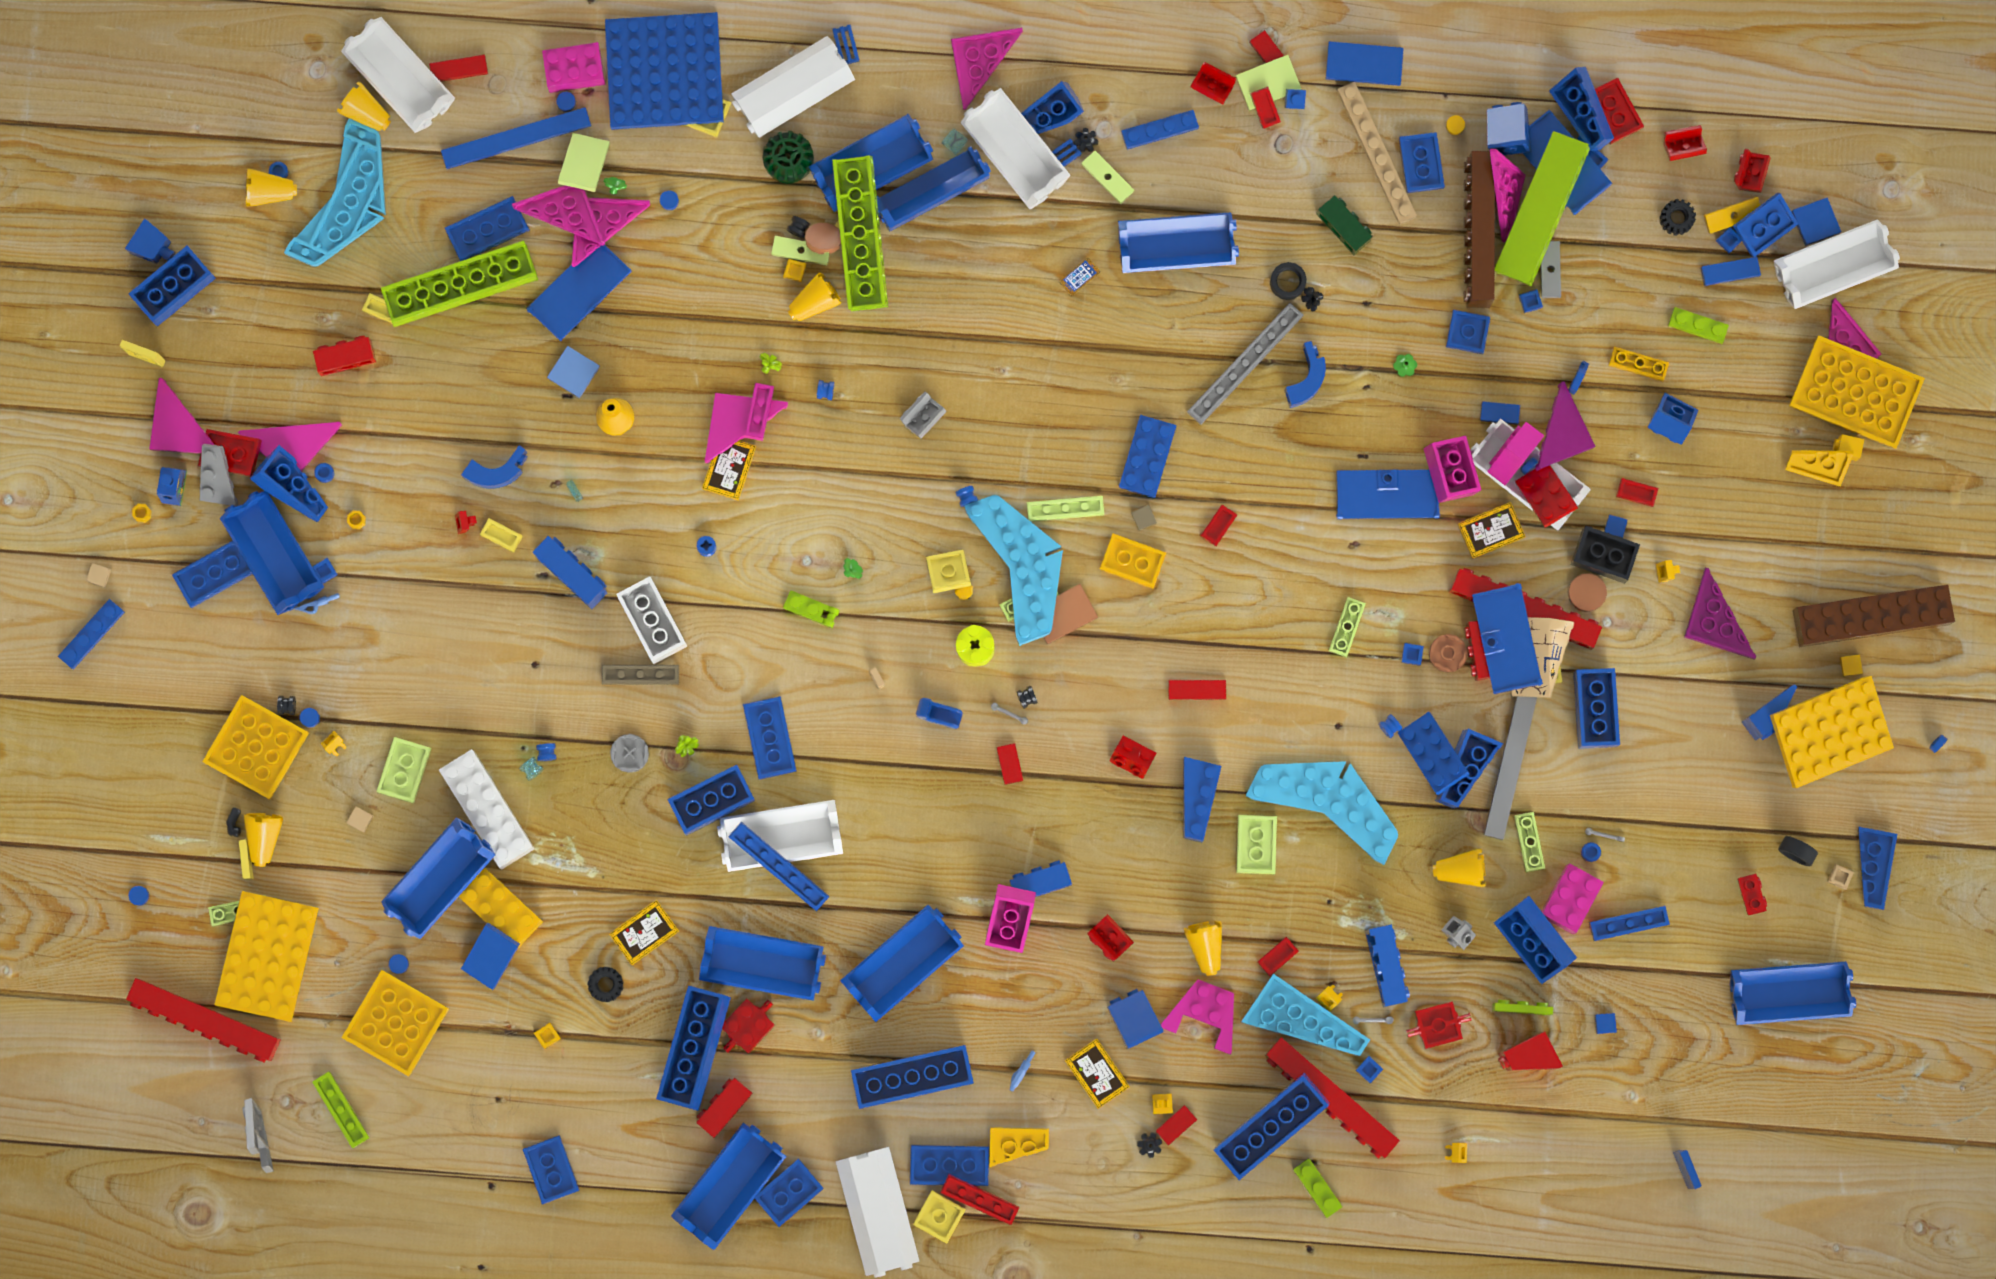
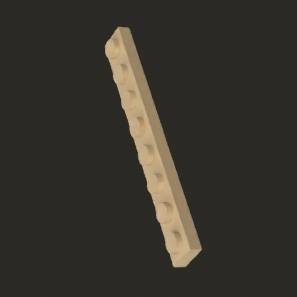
M1352 82L1338 88L1337 92L1398 224L1400 225L1416 218L1417 214L1356 83Z

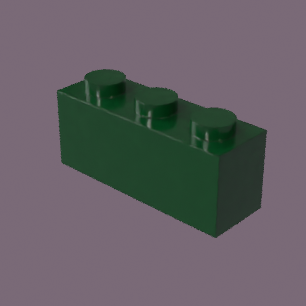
M1334 195L1317 210L1316 214L1345 247L1355 255L1371 241L1372 232L1367 226H1362L1359 222V217L1353 211L1350 212L1346 208L1347 205L1342 198H1337Z

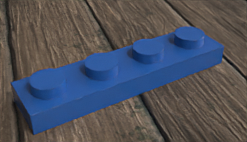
M1194 110L1128 128L1122 130L1121 133L1128 150L1197 130L1199 125Z
M109 599L58 657L74 670L125 611Z
M1666 906L1589 922L1594 942L1667 926L1670 923Z

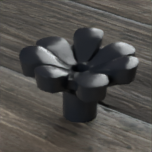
M1083 128V133L1077 132L1075 134V137L1078 139L1074 140V145H1080L1079 150L1082 153L1085 152L1086 148L1089 152H1092L1094 150L1093 145H1098L1099 143L1094 138L1097 134L1095 131L1089 133L1088 128Z
M1313 287L1305 288L1304 294L1306 296H1302L1301 299L1302 302H1307L1306 308L1313 312L1320 305V300H1323V294L1315 292Z
M1151 1132L1150 1136L1146 1133L1141 1135L1143 1141L1137 1142V1146L1142 1147L1139 1151L1141 1155L1148 1153V1157L1153 1158L1154 1152L1157 1154L1161 1152L1162 1149L1158 1145L1162 1144V1139H1155L1156 1133Z

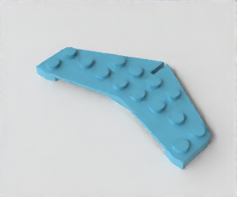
M348 119L345 125L336 188L331 199L300 234L292 239L284 252L285 255L313 267L324 263L384 219L383 216L369 211L370 208L386 215L381 137L376 130L352 119Z
M997 495L965 505L964 508L970 520L978 527L1009 567L1015 634L1019 646L1049 635L1053 625L1063 550L1048 556L1046 554L1061 549V546Z
M1347 761L1266 764L1259 768L1246 797L1255 801L1321 812L1365 850L1372 859L1385 865L1398 838V831L1351 764H1349L1342 779L1339 776Z

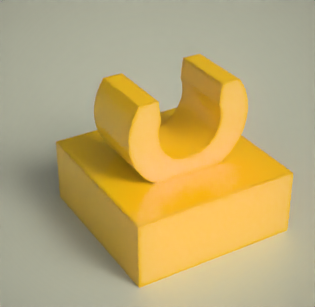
M1665 560L1656 564L1659 583L1675 579L1674 575L1680 573L1679 565L1673 566L1672 560Z
M335 731L321 743L322 747L329 754L332 752L335 756L339 755L335 751L337 746L346 749L343 739Z
M1334 985L1328 986L1316 997L1329 1012L1341 1002L1343 995L1341 992L1337 995L1333 991Z
M1172 1094L1152 1095L1153 1114L1173 1113Z
M1452 1143V1145L1445 1146L1446 1149L1452 1150L1451 1156H1445L1446 1160H1452L1453 1163H1467V1143Z

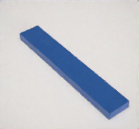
M740 822L728 836L815 911L829 898L827 893L743 822Z

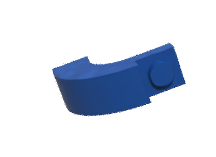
M1312 341L1303 344V350L1309 367L1308 376L1302 382L1288 386L1284 390L1289 408L1303 405L1311 400L1320 389L1326 372L1325 358H1317L1319 356L1316 345L1313 346Z
M519 445L507 463L496 469L485 468L471 460L461 476L468 482L481 488L497 489L505 487L517 480L523 473L518 466H522L526 461L527 451Z

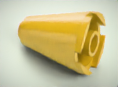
M357 82L356 84L359 87L351 89L341 103L343 106L342 110L338 108L337 112L374 130L380 131L383 129L385 131L391 123L389 121L390 115L361 82Z
M247 168L246 207L292 200L293 196L297 195V184H293V180Z
M819 272L789 305L790 310L788 313L793 320L802 321L842 303L832 284L824 281L826 277L822 272Z
M621 398L607 399L597 410V424L606 434L612 436L622 435L632 427L634 411L631 405Z
M266 813L244 814L250 862H253L254 866L265 867L266 863L271 861L283 823V816L276 814L269 816Z
M1475 849L1436 861V865H1433V876L1437 877L1438 881L1486 887V881H1484L1483 877L1486 876L1484 854L1480 855L1483 849Z
M1209 921L1201 922L1184 928L1185 936L1202 973H1206V976L1216 975L1217 971L1221 969V921H1214V925H1210Z

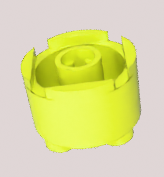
M976 625L963 629L956 640V650L959 658L968 666L974 667L987 664L992 659L995 651L994 639L991 633L984 627ZM972 643H974V644L979 643V644H978V645H979V649L974 648V649L972 650V645H971V644H972Z

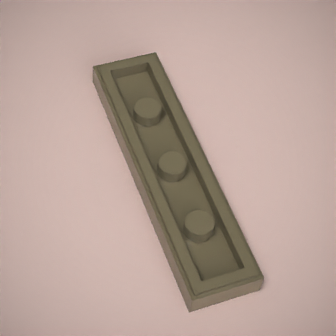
M602 665V685H679V665Z

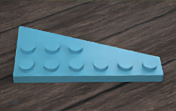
M1275 974L1271 976L1241 1021V1023L1357 1056L1361 1055L1370 1041L1369 1038Z

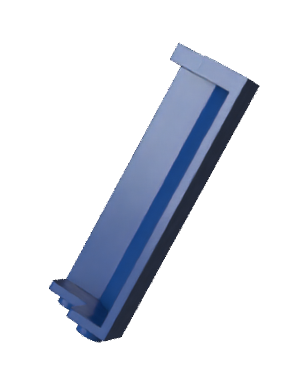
M907 114L809 166L815 182L823 192L824 198L833 212H836L838 208L832 160L873 156L876 190L934 160L931 155L933 149L930 143H925L920 136L918 130L921 128L916 119H912Z
M970 146L967 148V151L881 197L877 196L879 218L882 222H885L890 232L989 179V172L991 170L987 162H982L976 149L973 150Z
M1229 212L1118 221L1122 273L1235 265L1236 257H1239L1238 245L1235 246L1233 231H1237L1236 219L1233 220L1232 214Z
M255 491L248 496L249 499L243 505L237 507L232 505L226 508L220 520L276 614L280 615L298 607L297 604L304 599L309 600L313 598L324 586L270 495L265 491L260 493Z
M457 817L381 901L384 913L390 918L395 917L400 920L404 927V932L410 937L415 936L421 939L496 855L491 845L485 839L481 840L474 834L476 830Z
M927 905L840 980L875 1022L882 1018L964 946L959 940L962 938L955 929L951 931L942 920L944 916L937 908L933 910Z
M709 926L700 966L699 980L814 1001L815 993L819 994L821 982H818L820 968L825 965L826 955L823 954L824 946Z
M1847 961L1731 970L1730 992H1733L1734 1004H1732V1012L1736 1025L1851 1017L1853 1015V1008H1856V999L1852 997L1850 992V981H1853V971L1849 969Z
M744 1122L671 1215L676 1222L713 1250L716 1249L787 1157L781 1152L783 1148L774 1141L771 1144L760 1135L761 1131L753 1124L749 1127Z

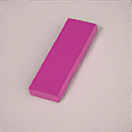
M755 383L744 438L763 441L774 386Z

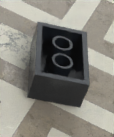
M1585 526L1581 531L1570 565L1625 584L1629 580L1640 544Z

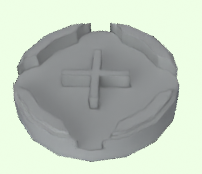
M633 734L622 735L612 744L610 751L611 760L623 772H637L648 762L649 749L645 741L639 736Z

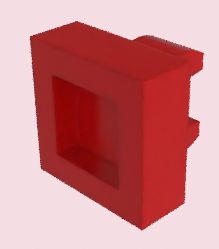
M459 511L455 515L458 534L466 533L470 526L477 524L476 516L467 517L466 511Z

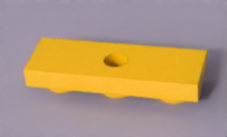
M1754 197L1705 214L1704 219L1708 233L1711 234L1735 225L1760 206L1759 198Z
M1614 347L1608 366L1663 382L1669 362ZM1640 361L1642 366H1638L1636 362Z

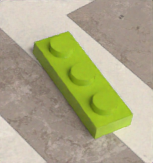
M1674 307L1668 324L1669 327L1720 344L1724 342L1729 327L1728 324Z
M1498 1000V1003L1492 1004V1012L1553 1015V1007H1548V1003L1537 1002L1536 1006H1532L1527 1001H1517V1004H1509L1510 1000Z
M1309 1158L1293 1169L1326 1218L1343 1207Z

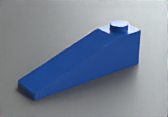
M1061 81L1021 114L1036 133L1040 134L1069 124L1081 115L1084 110L1079 98L1069 84Z
M278 445L259 465L250 479L265 492L318 522L327 510V505L316 489L311 487L306 479L308 478L306 474L302 473L296 465L297 461Z

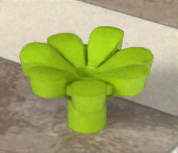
M767 353L760 354L759 358L764 365L761 370L765 374H768L770 369L779 371L782 368V363L776 360V356L771 355L769 357Z
M681 735L678 738L679 742L675 751L677 754L680 753L681 757H685L687 753L690 756L695 753L693 748L695 749L699 746L698 739Z

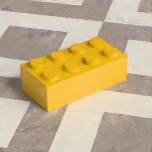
M486 868L477 875L459 896L486 923H490L520 943L519 947L543 923L529 907Z

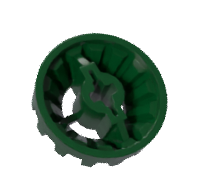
M793 131L778 132L776 136L768 139V143L763 148V163L767 173L776 181L795 183L804 179L810 173L809 166L814 163V154L810 142L802 134H796ZM785 142L795 143L798 147L786 146ZM782 143L783 147L779 154L775 155L777 146ZM789 153L791 158L787 159V157H785V154Z

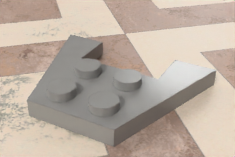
M252 1098L244 1100L245 1107L242 1110L246 1121L247 1149L252 1155L260 1154L261 1167L265 1173L274 1172L262 1111Z

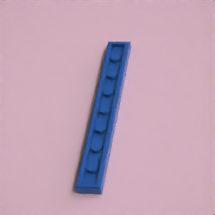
M586 107L443 149L441 153L446 169H450L591 127Z

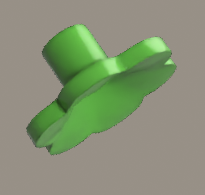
M616 177L604 178L605 186L610 187L611 194H617L618 190L626 189L627 187L622 179Z
M1410 354L1405 356L1398 355L1396 362L1393 364V368L1398 371V375L1401 377L1405 375L1412 376L1414 369L1417 367V362L1413 360V356Z
M846 558L843 565L845 569L844 575L860 579L863 572L862 567L858 565L856 560Z

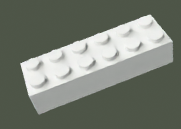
M471 749L439 769L481 839H485L491 845L496 854L494 860L500 869H504L535 849L475 751Z

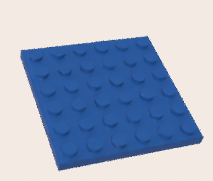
M717 12L605 19L611 130L724 123Z

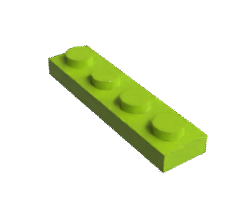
M329 1071L314 1080L312 1083L350 1146L355 1148L370 1138L331 1072Z

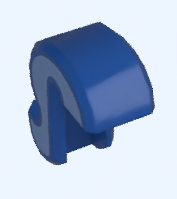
M928 698L920 699L916 711V716L919 719L944 725L952 729L959 728L963 712L957 708L935 703Z

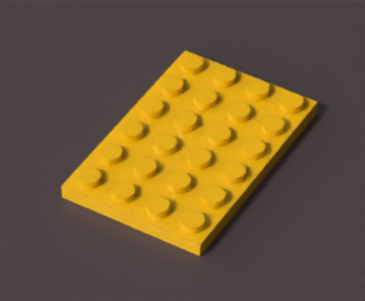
M1818 335L1789 407L1896 449L1925 378Z
M1865 676L1770 715L1793 788L1801 787L1894 748L1872 676Z
M242 891L214 1005L292 1022L319 908Z

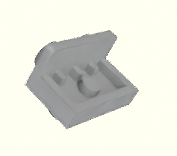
M924 392L903 413L900 420L908 430L922 439L947 411L934 401L927 392Z

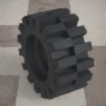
M1675 199V201H1670L1666 204L1660 215V224L1664 226V231L1667 229L1668 234L1674 233V236H1677L1678 234L1683 235L1691 229L1696 220V212H1693L1694 207H1690L1691 203H1685L1683 199L1681 201ZM1681 211L1685 216L1684 222L1681 224L1674 223L1671 220V213Z
M600 967L594 970L592 975L589 976L587 983L591 996L601 1002L616 1000L621 995L624 984L622 976L618 971L610 967ZM603 977H609L613 981V987L609 992H602L598 987V982Z

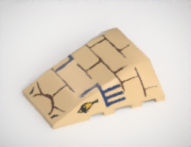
M1528 617L1543 684L1541 686L1537 685L1512 690L1511 695L1517 697L1551 698L1558 670L1563 660V654L1568 645L1569 635L1575 622L1553 618Z

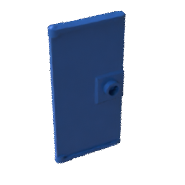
M1548 110L1529 125L1531 152L1523 153V155L1537 170L1553 131L1571 138L1573 136L1556 116ZM1589 155L1586 157L1566 204L1573 215L1578 214L1586 205L1612 185V182Z
M601 245L576 267H572L571 264L526 308L527 312L531 313L561 341L632 271L606 245Z
M1337 470V520L1440 518L1439 502L1430 470Z
M1521 583L1473 594L1472 597L1493 693L1499 694L1530 686H1541L1543 681L1540 675Z

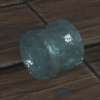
M535 757L526 761L519 768L521 772L526 774L528 781L534 779L544 770L542 766L537 764Z

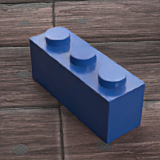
M1060 860L1050 863V867L1042 869V866L1031 869V873L1024 875L1023 872L1012 876L1013 879L1009 881L1011 887L1036 892L1035 897L1072 886V882L1065 862L1061 863Z

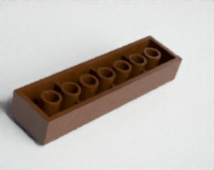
M1471 151L1469 157L1466 158V162H1464V173H1467L1466 180H1464V191H1467L1466 198H1464V210H1467L1466 217H1464V228H1467L1466 235H1464V247H1467L1466 254H1464V265H1467L1466 272H1464V284H1467L1463 298L1464 302H1467V308H1490L1495 300V186L1490 151Z
M1948 584L1800 606L1793 610L1799 648L1947 626L1955 622Z

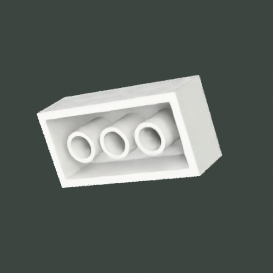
M651 577L616 594L653 664L688 647Z

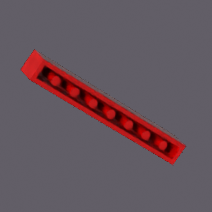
M1463 568V570L1459 569L1457 571L1449 593L1474 602L1473 594L1504 588L1509 585L1501 582L1496 584L1492 582L1490 577L1484 575L1479 577L1474 575V571ZM1522 591L1528 617L1553 618L1575 622L1569 635V642L1589 650L1594 649L1602 630V626L1598 625L1599 622L1593 619H1588V621L1580 618L1581 615L1576 612H1565L1559 605H1548L1545 603V600L1539 597L1533 599L1528 597L1526 592Z
M135 978L126 1000L131 1002L130 1006L141 1010V1007L149 1009L147 1013L159 1017V1014L166 1017L165 1021L176 1025L179 1022L184 1024L183 1028L194 1033L195 1030L202 1032V1037L212 1040L213 1037L219 1039V1044L228 1048L230 1045L237 1047V1052L247 1055L248 1052L254 1054V1059L263 1063L266 1060L272 1061L281 1041L279 1038L138 978Z
M1282 1037L1266 1053L1265 1056L1268 1058L1266 1062L1273 1068L1279 1067L1282 1070L1281 1075L1288 1081L1291 1079L1295 1081L1305 1073L1330 1102L1325 1113L1333 1120L1337 1118L1342 1122L1340 1126L1348 1133L1352 1131L1357 1135L1355 1139L1363 1146L1367 1144L1371 1148L1370 1152L1376 1158L1382 1157L1385 1159L1400 1142L1397 1137Z

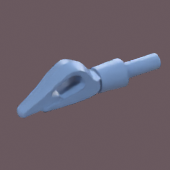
M339 593L329 597L323 596L318 600L296 607L295 610L314 614L319 606L329 604V601L340 598ZM314 607L313 611H307L306 609Z
M1034 1051L1030 1052L1027 1059L1023 1060L1020 1068L1012 1075L1010 1091L1013 1092L1022 1081L1031 1065L1030 1062L1035 1055Z

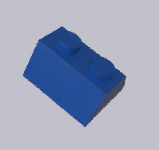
M1664 393L1650 420L1648 428L1654 433L1661 434L1670 441L1682 445L1692 429L1698 409Z

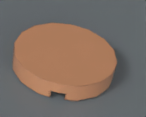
M829 223L813 224L805 232L807 247L818 254L836 252L841 247L840 229Z
M1590 573L1581 574L1571 582L1568 596L1575 608L1584 612H1590L1600 608L1605 602L1607 589L1603 580L1597 575Z
M1451 634L1441 635L1436 638L1429 649V658L1432 665L1439 671L1446 673L1455 672L1460 669L1466 662L1468 654L1463 640Z

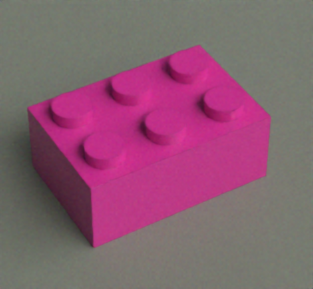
M598 42L542 51L549 93L606 85Z
M1527 422L1522 427L1518 425L1489 462L1491 467L1487 472L1506 485L1544 435Z
M1466 436L1434 442L1423 448L1439 503L1473 496L1481 491Z
M1569 863L1565 866L1541 912L1551 923L1571 934H1576L1604 882Z
M998 884L986 933L985 945L1023 953L1036 892Z

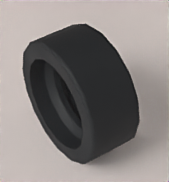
M1281 263L1271 274V290L1281 299H1295L1305 289L1306 274L1302 267L1296 263ZM1286 270L1295 272L1299 277V286L1291 292L1283 291L1277 283L1279 274Z
M1785 836L1778 848L1779 852L1787 858L1808 867L1812 866L1818 855V852L1813 847L1791 836Z

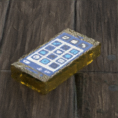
M1087 257L1060 280L1059 283L1072 297L1097 276L1100 270Z

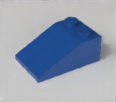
M1795 684L1742 721V724L1754 740L1759 738L1764 740L1775 733L1770 715L1788 707L1797 689Z

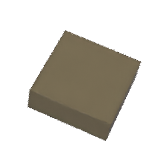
M1149 505L1131 513L1139 531L1157 523Z

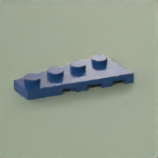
M1858 827L1864 907L1884 910L1898 834Z

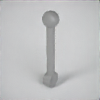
M997 703L991 705L993 711L998 710L1019 720L1024 725L1028 723L1026 717L1015 715L999 707Z
M1591 828L1585 830L1587 835L1593 834L1621 842L1625 841L1624 837L1593 831Z
M1356 1016L1353 1018V1023L1386 1022L1387 1024H1392L1393 1018L1390 1016L1387 1018H1359Z

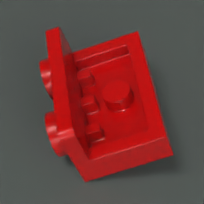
M1203 62L1190 88L1223 105L1237 79L1213 65Z
M1701 125L1671 130L1664 134L1663 145L1670 161L1707 153L1702 137Z
M1749 149L1744 150L1739 159V171L1734 176V182L1739 190L1762 192L1771 160L1769 155L1751 153Z
M1123 735L1109 761L1115 766L1130 772L1132 775L1144 779L1157 753Z
M1757 874L1738 878L1747 915L1767 911V901L1765 896L1762 895V884Z
M1108 914L1087 933L1090 941L1094 945H1098L1103 955L1113 962L1134 943Z

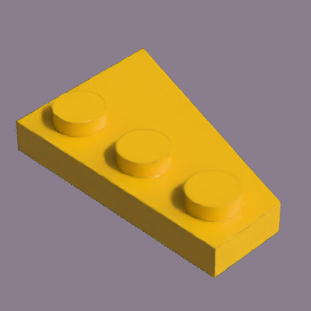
M1792 450L1785 470L1841 486L1854 451Z
M990 1127V1167L1049 1149V1128Z

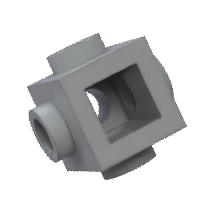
M1455 916L1441 930L1448 937L1446 941L1454 948L1459 946L1463 950L1476 936L1471 930V924L1466 920L1461 921Z

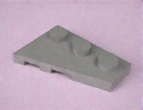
M202 445L200 501L237 506L238 500L234 495V485L228 473L229 467L223 446Z

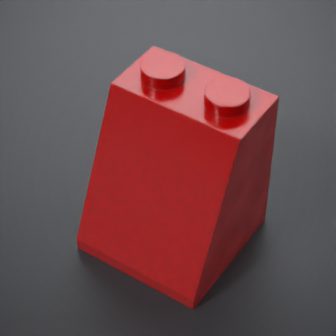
M1545 1031L1498 1053L1500 1056L1498 1058L1499 1064L1503 1069L1506 1068L1507 1071L1548 1070L1563 1067Z

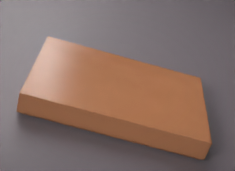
M1081 584L1056 597L1052 631L1044 637L1047 645L1098 618Z

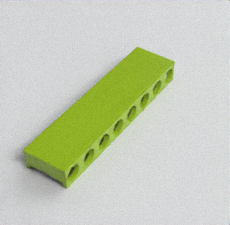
M1553 131L1495 266L1497 274L1532 286L1589 153V144Z
M873 156L832 160L848 309L860 311L888 307Z
M524 241L381 287L393 327H397L536 281L538 277L527 245Z

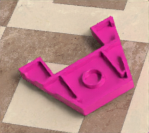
M1197 979L1161 1023V1027L1176 1034L1183 1015L1221 1029L1214 1049L1231 1055L1234 993Z

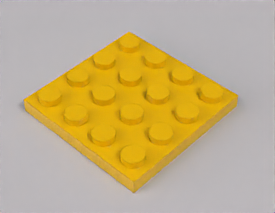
M241 695L202 762L262 796L271 799L309 732Z
M381 970L341 1038L410 1077L449 1008Z

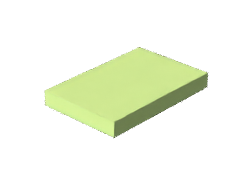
M1288 55L1235 76L1249 111L1255 109L1250 96L1251 92L1268 86L1273 101H1276L1286 96V89H1301Z
M573 133L558 184L595 192L610 141Z
M394 737L376 792L414 803L432 748Z
M1238 815L1236 873L1275 875L1277 816Z

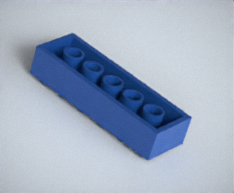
M688 986L657 1094V1100L697 1111L700 1110L731 997Z
M966 1045L851 1070L859 1109L974 1084Z
M1303 1073L1214 1148V1151L1236 1178L1240 1180L1326 1109L1330 1102L1309 1077Z

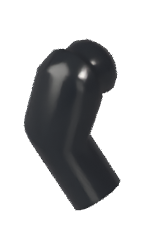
M234 807L226 820L227 832L231 837H239L241 828L236 827V822L241 810Z

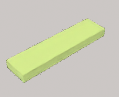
M1103 496L1027 502L1028 520L1034 522L1103 516Z

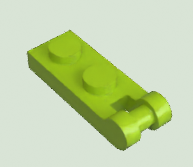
M791 590L783 607L785 610L829 628H833L835 616H838L840 612L837 608ZM824 611L828 612V616L826 619L822 618V614Z

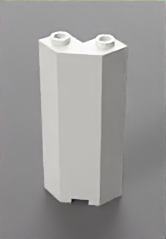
M382 17L368 20L364 25L365 29L360 35L350 36L344 42L345 46L341 52L415 133L429 127L432 124V118L436 117L438 113L444 114L455 97Z
M828 36L731 94L734 98L732 104L737 111L741 110L748 120L746 126L751 134L755 132L760 138L855 80L846 61L842 59L837 51V47Z
M1001 88L995 92L991 90L984 96L985 100L980 106L975 109L972 107L964 113L965 117L961 124L1027 207L1032 209L1048 198L1047 195L1054 189L1058 190L1070 177V174Z
M1877 219L1774 260L1776 277L1779 282H1783V286L1786 289L1784 295L1794 309H1797L1899 268L1898 260L1900 256L1898 251L1888 244L1887 236L1889 231L1886 225H1882Z
M1500 419L1497 424L1493 422L1488 427L1486 432L1489 434L1480 445L1476 443L1470 450L1474 465L1533 511L1515 484V480L1524 476L1520 469L1528 460L1535 458L1539 461L1540 449L1538 447H1535L1506 485L1487 472L1491 467L1489 462L1515 430ZM1558 463L1550 465L1578 506L1591 489ZM1573 512L1551 524V526L1559 530Z
M835 800L720 818L721 826H717L719 838L723 837L725 853H721L723 865L727 864L728 872L762 866L728 837L740 822H743L789 862L843 854Z
M889 1147L836 1161L865 1275L874 1274V1278L886 1275L885 1271L901 1267V1270L912 1268V1264L919 1262Z

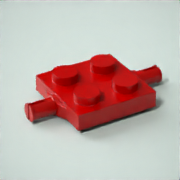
M746 998L723 1024L722 1029L728 1034L730 1040L722 1048L729 1053L737 1045L749 1054L775 1026L766 1014L773 1004L767 999L761 1007H758Z
M1452 1001L1415 1011L1417 1027L1406 1029V1033L1414 1031V1033L1407 1034V1037L1419 1035L1423 1041L1424 1048L1428 1049L1462 1040L1461 1023L1472 1021V1018L1464 1019L1471 1016L1470 1013L1459 1016L1455 1011Z

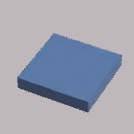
M567 346L547 378L580 398L600 368V365Z

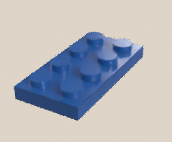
M1140 415L1119 488L1152 498L1156 497L1177 425Z
M1428 711L1398 732V735L1437 795L1470 774L1431 712Z

